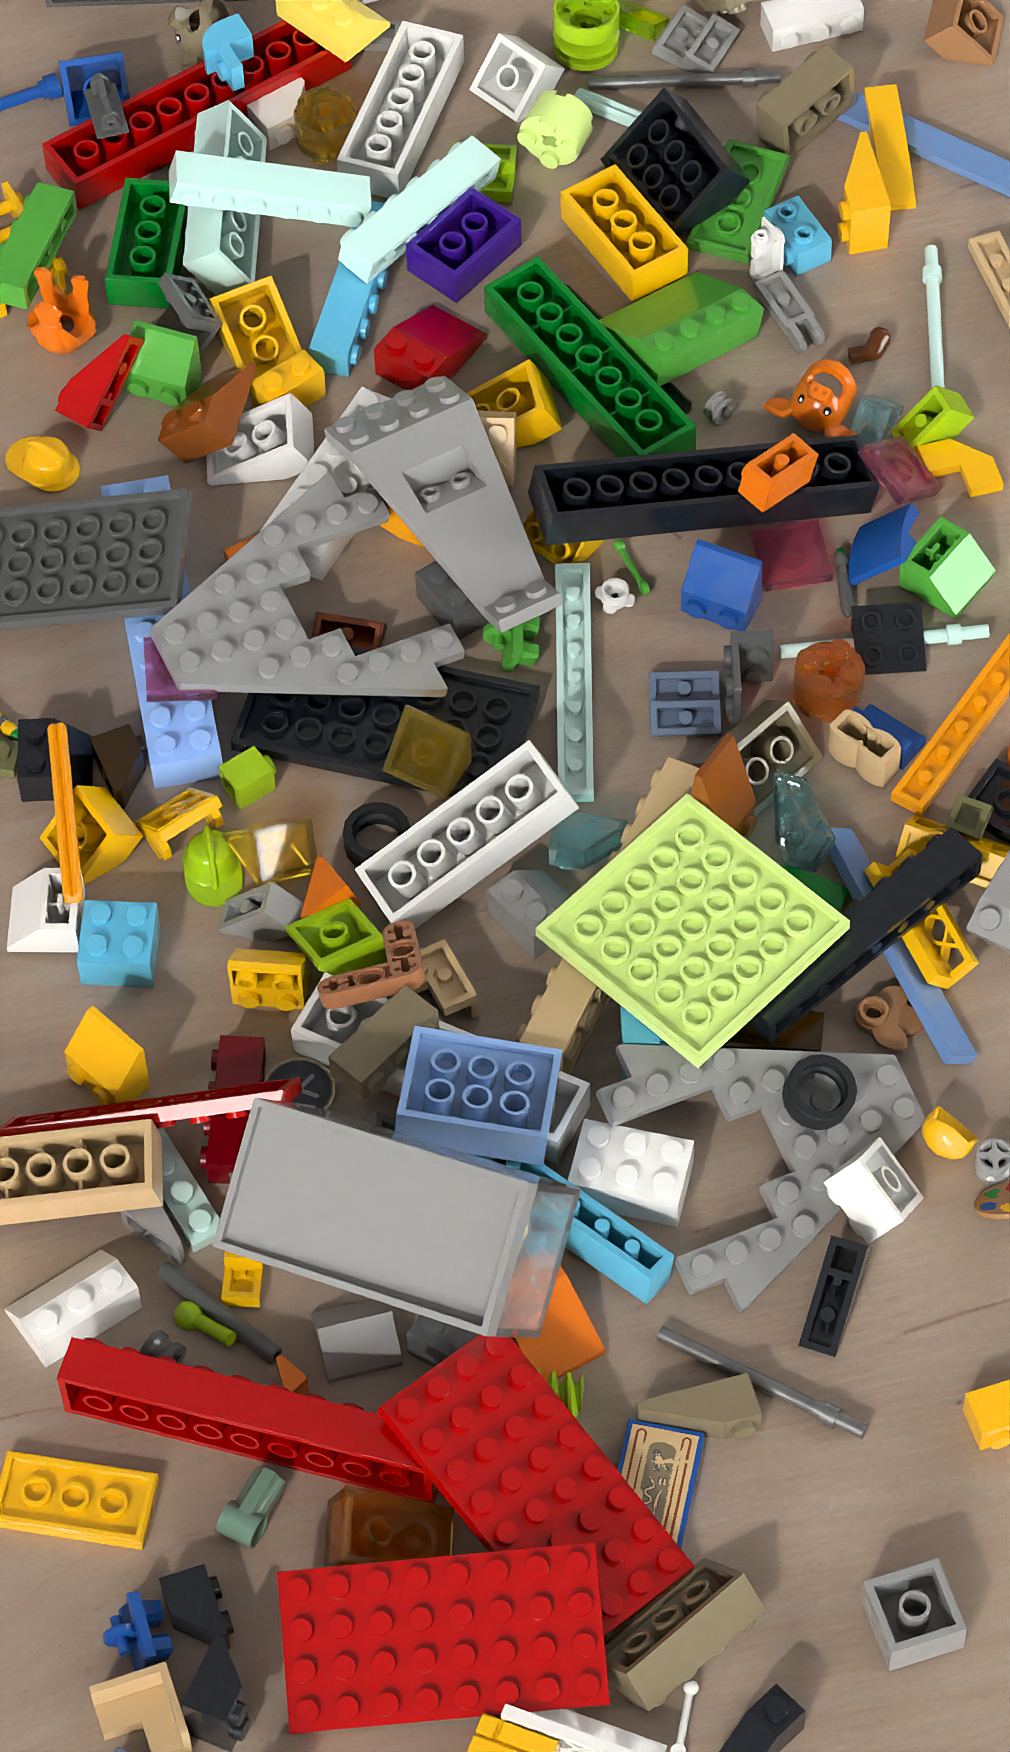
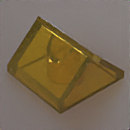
M406 705L382 771L442 799H446L472 761L470 733L410 705Z
M278 818L226 830L222 835L259 886L269 882L276 883L313 873L317 852L312 818Z

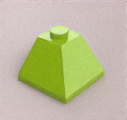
M350 898L285 926L289 936L321 972L338 975L387 962L382 934Z

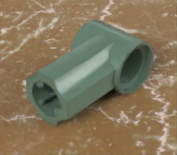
M256 1467L236 1501L230 1500L224 1507L218 1519L216 1531L251 1549L254 1548L264 1534L268 1515L286 1487L285 1480L280 1478L276 1472L266 1467Z

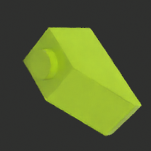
M935 385L890 432L904 454L910 457L917 454V446L949 438L953 440L975 416L960 393Z

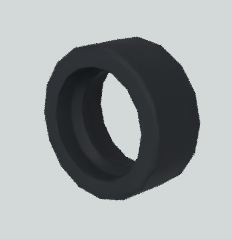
M372 802L361 805L350 813L344 823L343 841L347 858L356 867L378 852L376 850H368L357 843L356 837L359 831L375 824L387 825L394 828L398 832L399 837L411 828L407 816L399 808L389 803Z
M824 1054L810 1055L798 1061L785 1079L782 1090L784 1107L790 1117L801 1126L813 1130L830 1129L840 1124L855 1104L857 1095L855 1077L848 1066L837 1058ZM809 1073H819L828 1076L840 1089L841 1098L839 1104L831 1111L821 1112L812 1109L803 1102L798 1093L801 1079Z

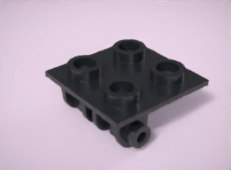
M921 602L851 606V632L854 638L856 676L926 671Z

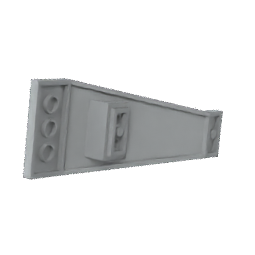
M446 376L430 378L425 384L417 388L401 391L394 398L383 403L369 405L363 412L352 417L340 418L334 425L324 429L327 441L355 464L485 619L501 633L563 605L560 593L544 580L473 398Z

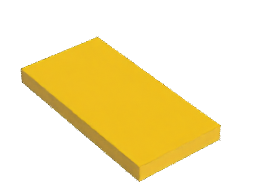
M7 1450L0 1476V1528L143 1550L160 1480L159 1474Z

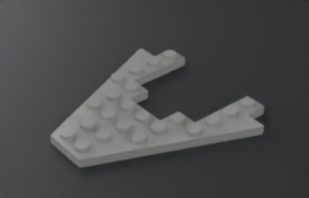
M331 472L325 474L151 627L150 633L179 691L444 697L447 694L448 688L437 668L463 659L465 650L450 623L357 656L354 655L341 629L308 639L283 592L286 588L310 581L311 572L300 551L389 522L390 517L388 509L375 488L344 498Z
M621 1044L617 1046L615 1053L627 1079L600 1088L596 1093L611 1127L712 1090L727 1122L761 1110L790 1171L787 1175L761 1184L759 1188L773 1220L680 1255L674 1260L689 1296L724 1283L738 1314L744 1312L842 1210L841 1206L836 1205L830 1199L827 1187L823 1182L835 1170L879 1137L894 1156L922 1127L923 1121L926 1118L896 1056L886 1054L720 1048L697 1068L671 1046ZM824 1054L835 1057L848 1066L855 1077L857 1095L855 1104L840 1124L830 1129L813 1130L801 1126L790 1117L784 1107L782 1090L785 1079L798 1061L810 1055ZM809 1073L799 1082L798 1093L803 1102L812 1109L821 1112L831 1111L839 1104L841 1098L840 1089L828 1076L819 1073Z

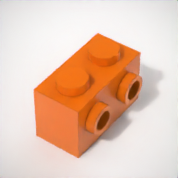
M793 433L746 464L741 472L742 480L738 492L763 513L810 482L818 453Z

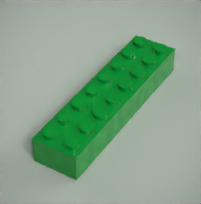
M539 256L484 286L485 313L517 348L536 365L549 380L550 384L617 457L696 450L695 423Z

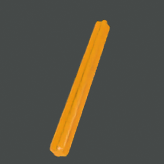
M52 723L48 726L47 731L62 892L66 903H79L83 900L68 734L64 723Z

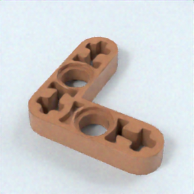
M402 920L390 923L383 929L382 935L387 956L386 963L334 975L322 980L317 987L322 1006L327 1009L343 1008L395 995L405 985L412 990L423 985L426 977L414 924L410 921Z

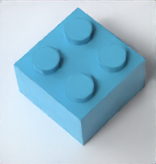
M84 900L77 956L81 985L154 987L161 926L157 903Z

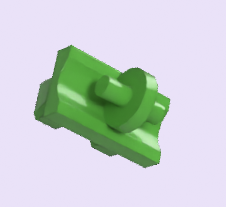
M540 616L502 633L491 623L483 628L484 640L493 644L494 650H502V671L512 673L517 664L534 666L539 657V645L523 641V637L532 639L536 637L540 626Z

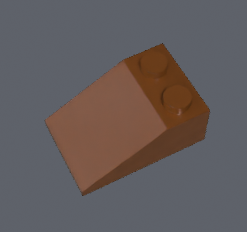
M253 362L202 384L165 415L161 423L162 429L158 441L184 463L231 446L257 365Z
M727 733L695 774L691 796L740 835L749 837L757 824V817L754 816L756 798L735 737Z

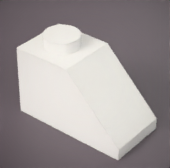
M300 77L247 105L248 119L267 137L266 147L269 150L286 144L291 139L297 137L306 106L305 81Z

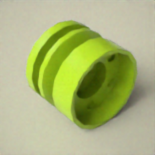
M554 0L553 52L560 63L573 70L593 71L610 65L616 59L620 45V31L618 29L620 5L618 0Z

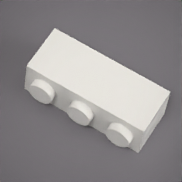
M770 0L761 3L760 25L772 52L863 30L864 7L861 0Z

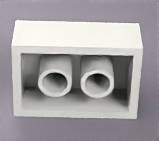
M584 1119L568 1181L616 1215L678 1227L694 1164V1141L618 1125L611 1127L608 1123Z

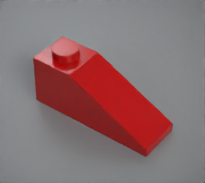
M128 334L122 335L68 381L67 385L59 393L58 405L55 411L86 428L102 431L145 340Z

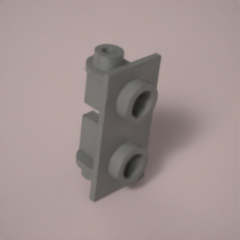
M102 73L93 75L90 82L91 88L84 90L97 139L129 133L116 84H110L108 77Z

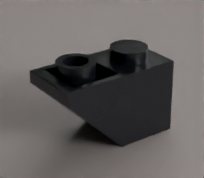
M205 1564L159 1578L162 1595L173 1629L207 1645H211L215 1634L223 1637L229 1650L228 1635L234 1633L228 1610L222 1612L219 1610L216 1600L223 1597L216 1575L209 1577Z

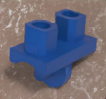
M139 1591L127 1593V1603L120 1607L118 1610L119 1615L110 1618L112 1627L103 1633V1640L106 1646L117 1647L120 1656L130 1654L134 1671L150 1667L152 1663L168 1660L173 1652V1646L168 1634L151 1636L149 1627L160 1626L163 1620L160 1600H141Z

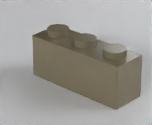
M405 985L328 1057L330 1076L361 1101H364L371 1093H378L387 1083L389 1076L397 1069L406 1067L414 1026L439 1029L438 1010Z

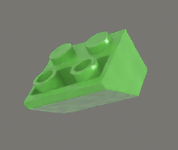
M941 516L915 544L907 560L900 564L899 586L956 619L993 578L996 570L969 532Z

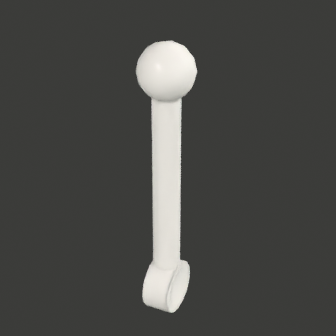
M688 1680L683 1685L686 1695L677 1741L671 1747L670 1752H686L684 1742L693 1696L699 1690V1685L694 1680Z

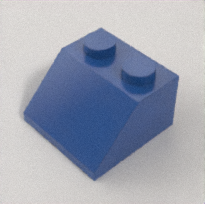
M122 51L58 61L69 126H76L91 119L84 90L91 88L90 82L93 75L97 73H102L108 77L110 84H116L121 103L130 99Z
M698 539L681 590V611L688 613L694 618H703L717 623L725 629L746 631L761 603L763 561Z

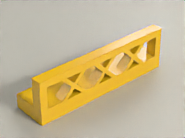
M914 814L904 825L895 857L898 858L909 848L915 850L917 854L925 849L926 844L933 836L937 834L942 835L947 831L945 824ZM963 836L983 854L981 872L970 883L987 888L1010 851V846L982 837L981 841H977Z
M909 848L889 866L875 861L870 864L864 871L873 887L882 877H890L899 870L900 865L910 855L916 856V851ZM945 903L927 916L925 922L922 920L902 937L928 984L948 990L979 964ZM935 920H942L946 926L943 942L935 941L932 936ZM951 948L959 949L965 959L953 970L948 964Z

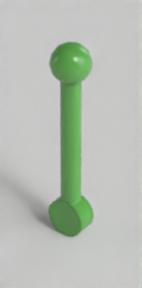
M621 539L615 540L613 550L622 556L635 578L641 594L646 595L650 593L648 583L643 580L625 550V542Z

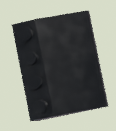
M664 87L600 159L606 168L616 164L678 237L729 206L751 181L685 98Z

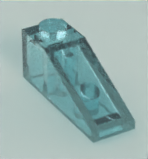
M776 769L773 774L775 843L783 862L787 866L816 873L835 842L836 837L807 779Z

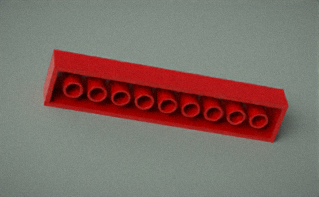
M282 20L252 35L254 57L241 62L243 65L244 88L233 92L226 80H220L217 72L207 75L204 61L122 102L121 105L129 133L97 139L91 118L42 143L45 168L61 188L74 191L76 206L81 210L123 188L125 178L140 179L171 163L176 150L184 152L194 151L198 113L229 100L248 118V104L300 77L305 81V91L308 92L352 69L351 59L344 62L294 26Z
M71 1337L57 1375L61 1398L66 1412L434 1505L438 1488L377 1413L365 1411L354 1403H343L341 1405L329 1402L324 1397L314 1393L301 1395L290 1392L287 1388L278 1384L266 1386L254 1383L242 1375L234 1374L230 1377L218 1374L211 1368L203 1365H196L194 1367L182 1365L167 1356L155 1358L143 1355L131 1347H121L119 1349L107 1346L102 1341L91 1337H86L84 1340Z

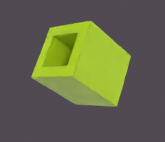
M255 746L218 767L221 787L240 810L276 789L274 774L277 773L276 767L268 755L262 756Z

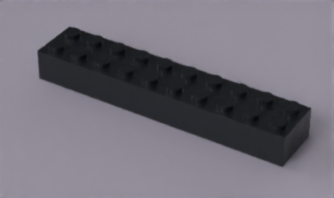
M860 435L803 440L818 453L810 482L763 513L738 492L742 480L741 472L748 462L779 442L535 465L528 495L547 546L871 513L880 484Z

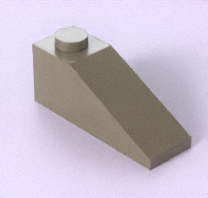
M748 1373L636 1401V1420L705 1433V1437L723 1440L732 1437L743 1439L761 1430L762 1413Z

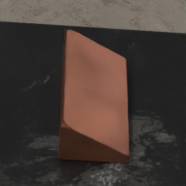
M316 611L312 638L341 629L350 647L372 651L382 647L387 624Z

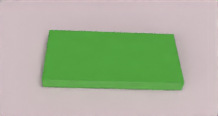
M728 139L725 149L751 181L729 206L692 228L686 241V246L691 250L749 265L752 258L751 236L755 231L761 229V218L764 217V210L773 206L790 164V155Z

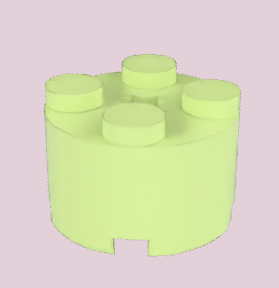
M548 90L539 94L522 122L520 132L517 135L519 143L539 158L542 165L550 169H554L558 165H567L574 162L594 127L591 124L593 119L592 113L580 99L568 93L565 97L555 95L556 90Z

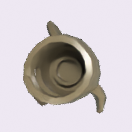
M201 0L198 5L189 9L177 5L169 14L167 19L168 25L175 30L176 43L184 52L181 71L204 61L202 39L206 30L217 21L235 15L232 8L224 0Z

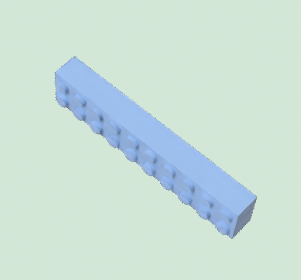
M168 475L100 486L102 497L171 490ZM186 567L181 601L190 594ZM165 615L124 618L154 789L220 778L218 767L222 765L210 693L179 691L150 635L151 627Z

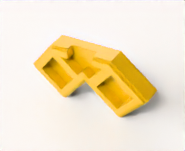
M950 438L917 446V455L927 479L960 472L970 498L1003 490L1004 482L992 456Z

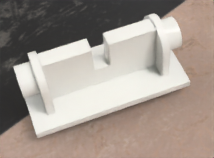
M765 217L761 218V229L755 231L751 236V257L753 259L751 260L750 276L754 281L783 270L784 234L779 227L773 226Z

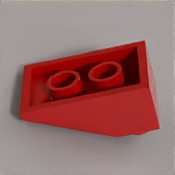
M432 305L392 327L374 348L375 374L404 390L417 388L433 377L446 376L451 380L487 339V333Z

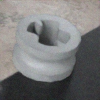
M718 391L707 401L703 414L707 418H712L716 425H722L734 413L736 401L732 398H727L725 392Z

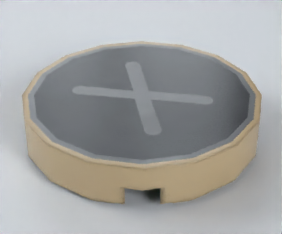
M290 1058L278 1063L268 1072L264 1082L300 1077L302 1092L293 1099L292 1104L286 1106L326 1117L327 1112L331 1107L333 1108L336 1102L334 1078L330 1076V1070L318 1061L309 1058Z

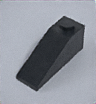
M831 1235L798 1346L836 1357L864 1278L872 1251L871 1246Z

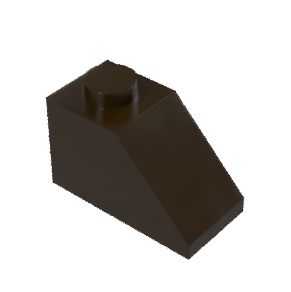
M130 724L90 738L95 763L110 794L122 809L126 808L145 771L143 756L148 754L141 734L135 736Z

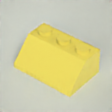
M275 0L276 11L279 17L344 62L349 61L390 27L389 21L358 0Z

